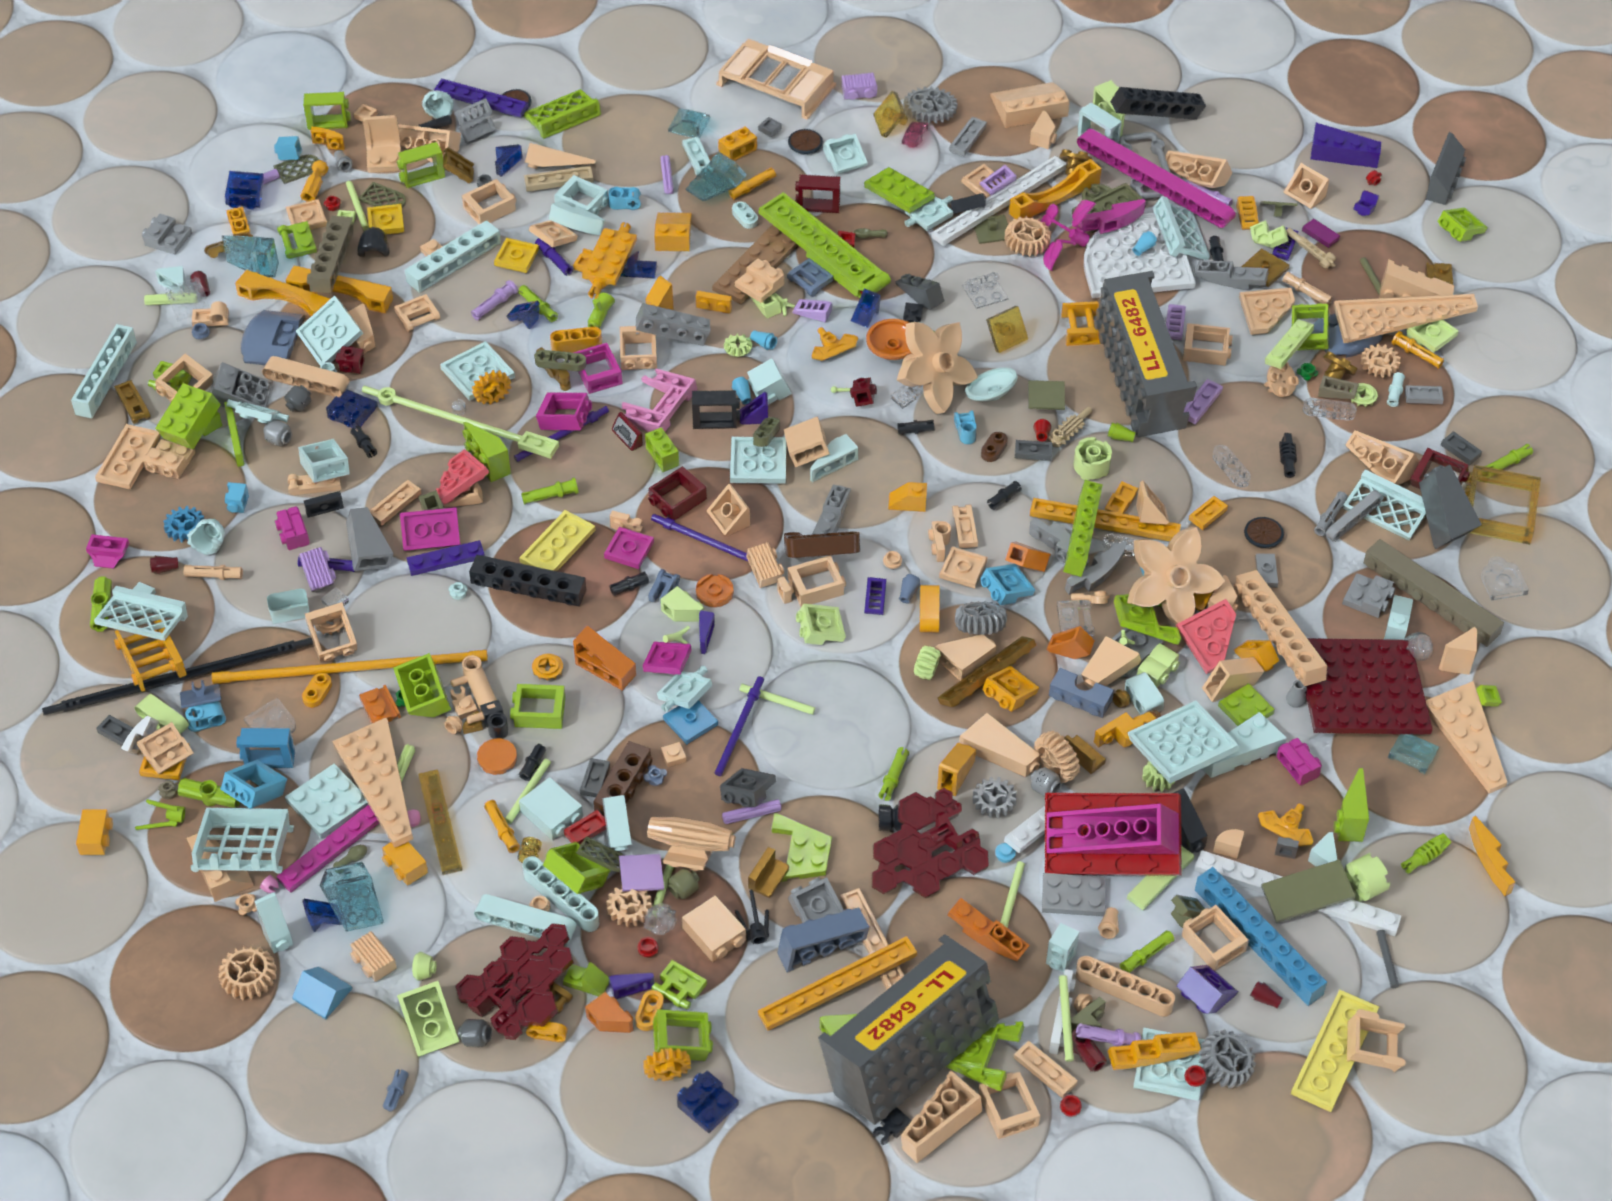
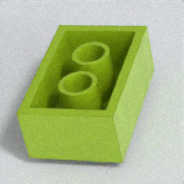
M183 383L155 429L165 440L194 450L221 404L212 393Z

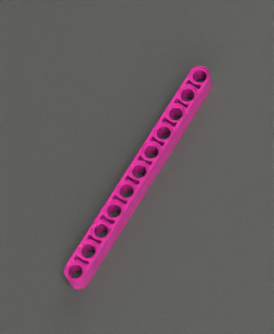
M1088 129L1077 138V144L1082 150L1217 227L1224 228L1236 216L1235 211L1230 206L1094 129Z

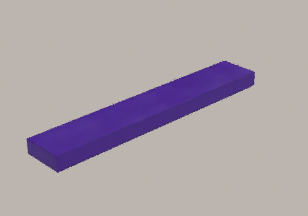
M442 78L434 91L448 93L452 99L470 104L487 99L491 110L522 118L529 107L528 102Z

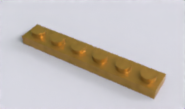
M1021 636L937 697L939 703L948 707L957 706L961 700L972 695L976 689L983 686L987 677L1005 669L1009 665H1013L1021 656L1028 654L1036 646L1035 640Z

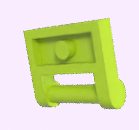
M308 221L289 226L281 225L277 228L286 249V258L292 259L317 252ZM293 233L297 249L292 248L288 234Z

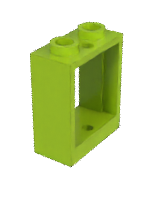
M344 92L304 93L303 106L308 130H311L312 127L325 129L348 128V121H351V113L347 111L349 109L348 98L345 99ZM341 105L342 114L314 115L313 106Z
M437 142L398 153L399 160H397L399 170H401L399 178L401 183L404 182L407 188L445 178L443 155ZM432 157L433 166L407 173L406 164Z
M1328 304L1292 305V326L1298 319L1324 318V333L1310 334L1298 350L1329 349Z
M517 684V690L512 695V703H515V705L510 710V719H514V726L519 728L562 729L566 699L565 686ZM522 698L555 699L553 713L520 712Z
M573 842L551 848L546 853L543 866L572 891L580 894L603 887L611 870L576 854L580 844Z
M657 1009L653 1019L654 1052L659 1053L661 1049L672 1048L675 1051L680 1048L681 1052L687 1051V1054L690 1055V1060L706 1061L708 1054L712 1053L713 1041L709 1039L712 1023L708 1021V1013ZM667 1026L698 1028L699 1047L668 1045Z

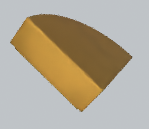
M479 711L473 712L470 715L477 714ZM466 720L463 723V734L483 730L481 720L468 724Z

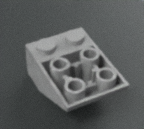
M222 362L214 376L210 393L215 396L221 404L220 406L224 408V402H227L228 399L266 407L273 382Z

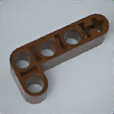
M850 531L802 535L799 532L784 533L785 554L790 558L859 553L860 532Z

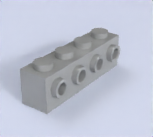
M642 303L636 316V330L703 346L710 334V319Z

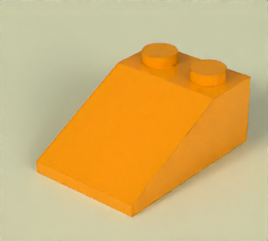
M657 213L654 234L655 251H690L692 213Z

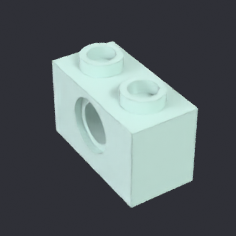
M1060 923L1049 940L1046 964L1055 970L1064 972L1076 955L1079 931Z

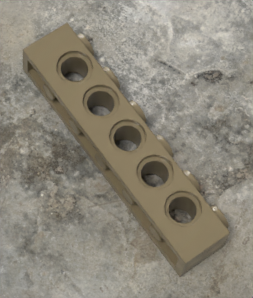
M332 215L330 222H327L326 232H323L322 242L319 243V252L315 254V263L311 264V273L307 275V284H310V292L332 293L353 234L352 217Z

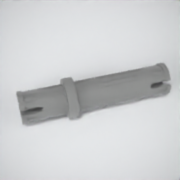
M1338 492L1326 512L1320 516V521L1314 528V532L1317 535L1324 536L1328 528L1334 524L1335 517L1348 498L1346 493Z

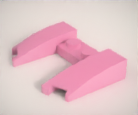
M655 369L657 376L651 379L645 375L641 378L643 383L665 393L655 408L650 410L623 402L622 409L626 410L624 415L637 428L651 432L662 427L666 432L671 425L670 418L684 400L689 401L692 398V391H697V385L693 378Z

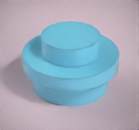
M1001 843L996 847L995 855L999 861L1008 863L1014 859L1016 850L1007 843Z

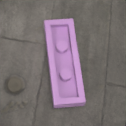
M1208 379L1195 393L1194 400L1188 402L1185 406L1184 412H1189L1190 414L1189 422L1196 424L1220 395L1223 386Z

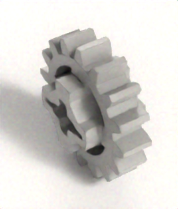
M990 777L989 781L982 779V784H976V789L973 790V803L976 804V810L981 809L982 815L987 812L989 813V818L993 814H996V817L999 818L1001 813L1007 816L1008 811H1013V805H1016L1017 792L1013 791V785L1008 786V780L1001 782L1000 777L997 780Z

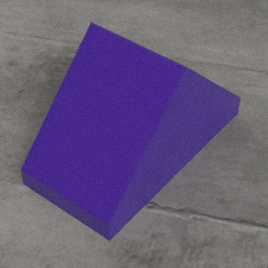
M763 392L740 409V423L742 425L761 424L765 418H768L767 393Z

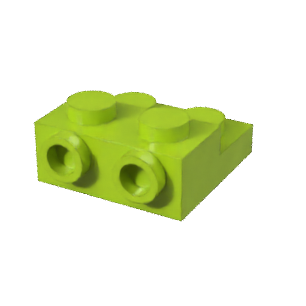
M1465 207L1443 210L1437 221L1440 227L1449 231L1451 236L1460 242L1471 240L1474 234L1485 233L1488 228Z

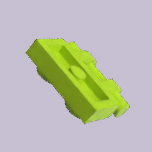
M160 361L153 372L154 378L160 377L173 364ZM182 369L169 381L171 382L169 386L178 392L180 389L179 385L183 383L188 385L192 376ZM149 380L148 386L156 390L155 381Z
M671 960L660 974V980L664 981V983L660 985L655 982L652 990L660 992L663 995V999H669L673 1002L674 1006L688 1010L691 1002L686 1000L687 996L696 999L707 985V980ZM674 987L680 992L677 995L670 991V989Z

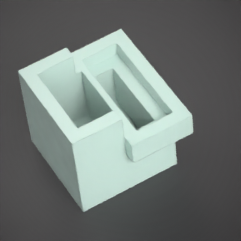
M772 358L747 372L749 376L748 381L756 397L766 392L768 395V405L792 394L783 374Z

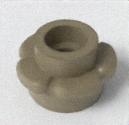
M170 780L161 783L158 787L159 795L166 800L173 799L177 795L178 785Z

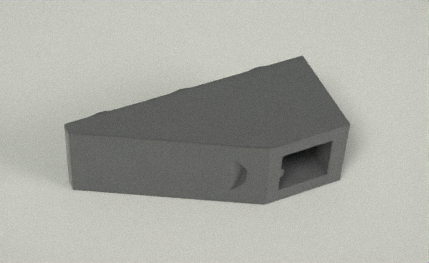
M911 274L902 275L901 279L895 281L898 287L918 304H923V307L932 309L945 301L939 282Z

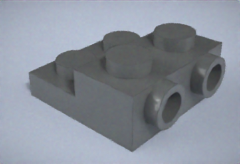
M741 768L720 785L721 800L728 804L739 803L743 807H756L766 799V790L776 783V775Z

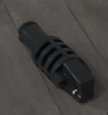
M1284 433L1282 441L1279 442L1280 462L1284 465V476L1292 478L1296 473V444L1293 443L1291 433Z

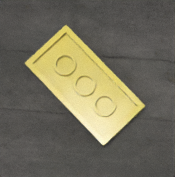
M564 510L520 556V563L558 571L596 531L595 525Z

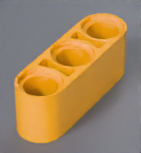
M584 327L554 331L550 334L551 350L573 353L601 345V329L598 327Z
M920 585V632L939 633L940 585Z

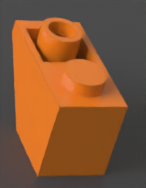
M1015 541L1010 543L1005 561L1045 572L1051 554Z
M606 992L585 1006L586 1017L599 1031L631 1033L633 1031L632 1015L627 1010L624 1011L617 999L613 996L610 997Z

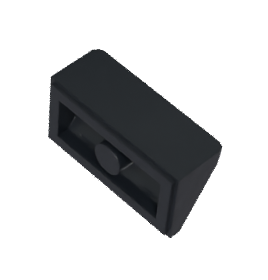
M983 193L951 201L954 214L986 206V196Z

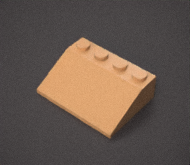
M1053 82L990 93L1005 128L1035 123L1042 111H1046L1051 120L1068 117L1070 101L1065 91Z

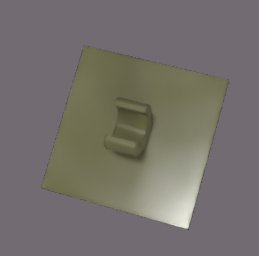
M1260 201L1261 204H1275V217L1282 216V205L1298 206V203Z
M1005 215L988 217L974 227L979 244L1005 241V229L1008 226Z
M1028 380L1029 409L1065 410V381Z

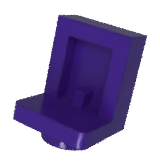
M1364 190L1360 200L1355 203L1353 210L1358 211L1357 213L1362 216L1370 215L1375 211L1379 195Z

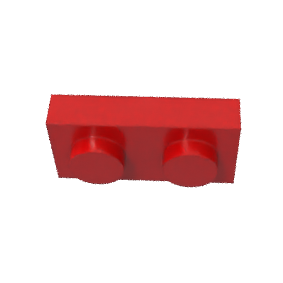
M596 810L564 829V835L571 843L577 842L581 845L586 836L593 838L607 829L605 818Z

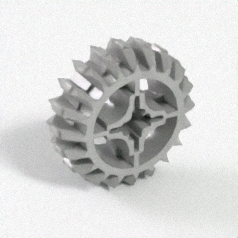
M978 601L965 603L956 609V627L964 633L968 632V634L991 635L992 633H997L1006 627V609L997 603L993 604V602Z
M1225 1029L1220 1032L1217 1030L1208 1035L1201 1043V1049L1198 1053L1200 1056L1198 1062L1203 1064L1202 1068L1208 1073L1206 1078L1212 1077L1213 1083L1220 1082L1221 1087L1227 1085L1229 1089L1246 1083L1253 1075L1256 1065L1253 1061L1256 1055L1250 1053L1253 1047H1247L1246 1045L1248 1040L1242 1041L1241 1034L1235 1036L1233 1031L1227 1033ZM1216 1046H1218V1051H1217V1053H1215V1047H1216ZM1237 1064H1239L1238 1072H1236Z

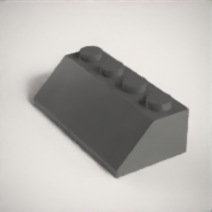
M1451 132L1447 135L1432 172L1426 200L1446 205L1447 200L1452 198L1454 192L1452 188H1456L1458 178H1460L1462 172L1461 167H1464L1467 158L1464 157V147Z

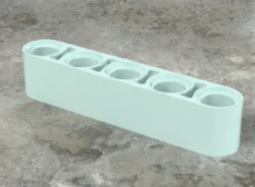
M531 856L523 861L524 879L570 919L574 920L584 931L593 932L599 927V915L597 908L581 894H576L543 866V862L539 858Z
M488 894L482 895L474 912V916L480 921L538 938L553 923L565 925L571 940L577 926L576 922L568 917Z

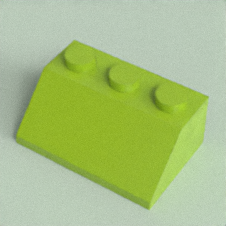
M430 653L393 667L409 715L436 717L452 710L437 666Z

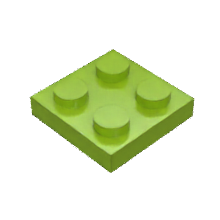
M1250 684L1245 685L1218 703V707L1237 726L1259 712L1265 718H1268L1274 714L1275 710Z

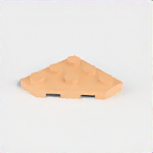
M1291 288L1239 293V299L1250 335L1268 333L1295 303Z

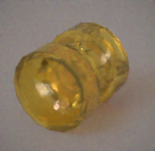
M534 837L523 838L521 843L522 849L517 856L518 860L523 863L527 857L534 856L539 858L538 853L541 851L542 842Z

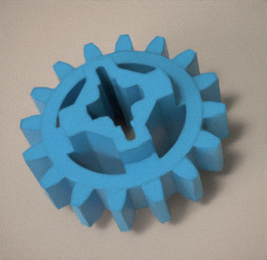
M188 506L185 509L178 507V511L171 510L172 515H166L167 519L163 522L168 538L172 537L173 541L180 539L181 543H183L184 539L188 540L187 534L204 519V515H202L200 510L196 511V507H193L191 510Z

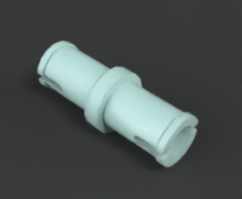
M1394 373L1392 384L1389 386L1387 404L1391 407L1398 406L1399 397L1403 393L1402 385L1405 379L1403 373Z

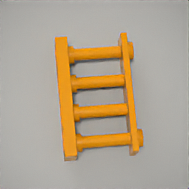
M1098 301L1062 303L1061 317L1069 318L1070 328H1067L1066 346L1101 344L1099 331L1094 327L1093 316H1097ZM1076 317H1086L1088 327L1077 328Z
M161 619L153 621V624H157L162 621ZM165 627L154 631L163 633ZM119 630L115 631L117 639H114L116 649L122 651L133 673L131 674L132 681L135 686H139L141 692L145 691L143 681L171 670L172 672L176 671L179 678L187 675L183 660L170 635L165 641L157 639L128 650L126 645L148 637L134 634L122 638ZM155 648H164L162 652L135 662L132 659L133 656ZM163 659H170L169 663L143 673L138 671V668Z

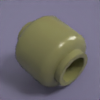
M681 869L670 877L668 888L675 898L687 899L698 891V881L700 879L693 870Z

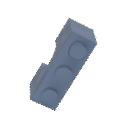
M1059 668L1050 683L1049 696L1055 700L1070 704L1074 708L1089 712L1091 715L1103 718L1112 703L1114 690L1097 682L1090 690H1080L1076 687L1078 675Z

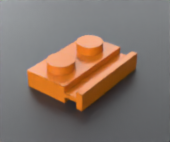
M383 685V688H375L359 694L360 701L371 723L387 718L388 722H391L396 717L401 718L400 712L386 685Z

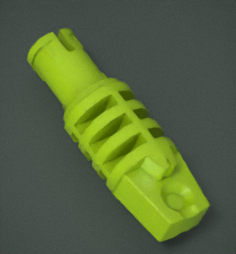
M1444 833L1430 839L1417 848L1413 856L1401 863L1402 869L1408 868L1405 872L1410 874L1420 865H1427L1442 854L1451 844V840Z

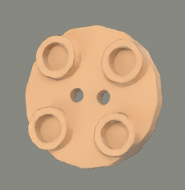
M1287 362L1282 369L1270 366L1267 373V382L1264 386H1269L1268 392H1273L1276 396L1288 397L1299 384V379Z

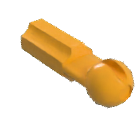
M317 160L313 163V173L307 178L300 194L302 200L308 202L316 199L323 182L321 178L328 173V166L325 161Z

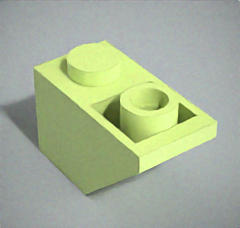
M677 586L661 598V611L673 621L699 622V613L701 610L704 611V607L699 601L696 602L691 598L688 592L681 590Z

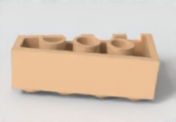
M1388 259L1381 282L1379 298L1453 295L1454 285L1434 277L1430 279L1425 276V273L1413 272L1408 270L1409 267L1405 265L1398 266L1394 264V261Z
M950 1071L944 1083L940 1084L936 1089L934 1096L927 1100L920 1114L914 1117L901 1134L902 1150L916 1163L921 1161L982 1112L981 1096L953 1071Z

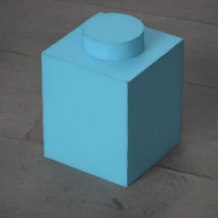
M299 136L278 138L277 143L274 145V151L278 155L279 160L299 159L302 152Z

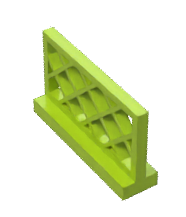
M579 89L526 111L524 117L540 131V136L545 139L600 116L601 110L599 101L596 98L591 99L584 91Z

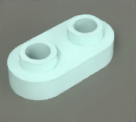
M736 202L733 204L732 214L743 227L751 229L758 225V216L747 203Z

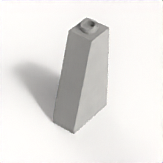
M368 507L350 509L346 526L354 571L389 567L394 553Z

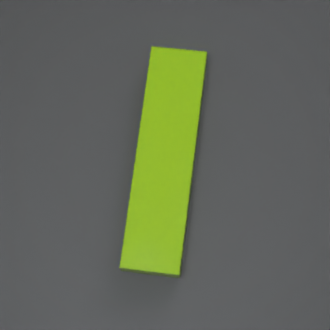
M224 402L237 466L241 467L245 463L233 408L227 407V402Z

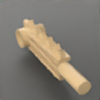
M1290 227L1286 230L1288 236L1320 260L1319 264L1323 268L1328 269L1330 266H1336L1333 263L1336 257L1332 253H1324Z
M1086 407L1078 416L1074 414L1067 417V421H1062L1063 425H1058V429H1054L1053 433H1049L1050 436L1047 440L1051 441L1054 447H1060L1062 444H1065V440H1070L1069 436L1074 437V433H1078V429H1082L1085 426L1083 420L1092 413V409Z

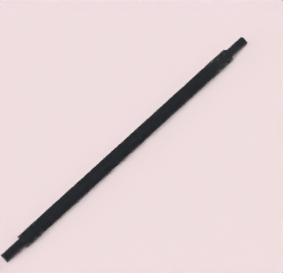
M311 637L295 642L291 640L282 644L185 669L187 675L179 678L175 671L143 681L145 690L212 672L297 651L296 649L314 645ZM129 683L63 700L59 704L42 708L43 715L60 711L67 712L138 693L141 690L138 685L135 686L134 683Z

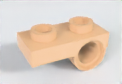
M216 301L211 304V309H193L192 326L197 323H204L206 326L228 325L229 309L224 302Z
M932 521L931 529H928L929 540L933 541V544H931L932 555H936L937 562H944L945 546L950 542L951 526L945 521Z

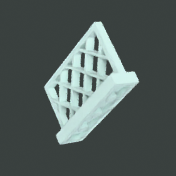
M1161 196L1153 206V211L1170 255L1176 257L1179 253L1208 260L1210 255L1193 212L1182 206L1171 204L1167 197Z
M1364 470L1361 479L1343 504V509L1351 510L1353 506L1349 505L1351 501H1361L1370 494L1361 495L1359 491L1361 486L1368 488L1370 493L1377 490L1386 497L1387 501L1381 502L1376 507L1377 515L1371 516L1368 514L1364 519L1410 541L1426 516L1422 496ZM1399 503L1403 505L1404 509L1394 511L1392 504ZM1389 505L1391 512L1381 514L1379 507ZM1416 511L1421 515L1418 518L1411 519L1409 512ZM1405 513L1408 520L1398 522L1396 515ZM1393 516L1395 523L1388 524L1384 522L1383 518ZM1409 524L1411 530L1409 533L1401 530L1400 526Z
M115 586L112 590L113 597L94 621L97 625L165 641L180 620L185 621L188 615L186 604L183 601ZM114 605L121 606L113 609ZM134 609V610H138V611H135V612H131V613H130L129 610ZM127 612L125 615L116 616L117 613ZM148 613L155 614L153 616H147ZM113 615L114 617L108 620L104 619V617ZM138 616H144L143 619H139L136 621H134L133 619ZM166 617L172 618V619L167 620V621L164 620V618H166ZM128 619L131 620V622L126 623V624L120 623V622L125 621V620H128ZM159 619H161V621H162V622L157 623V624H154V625H151V623H150V622H153V621H156V620H159ZM146 623L148 624V626L144 628L137 627L139 625H143ZM165 627L163 633L154 631Z

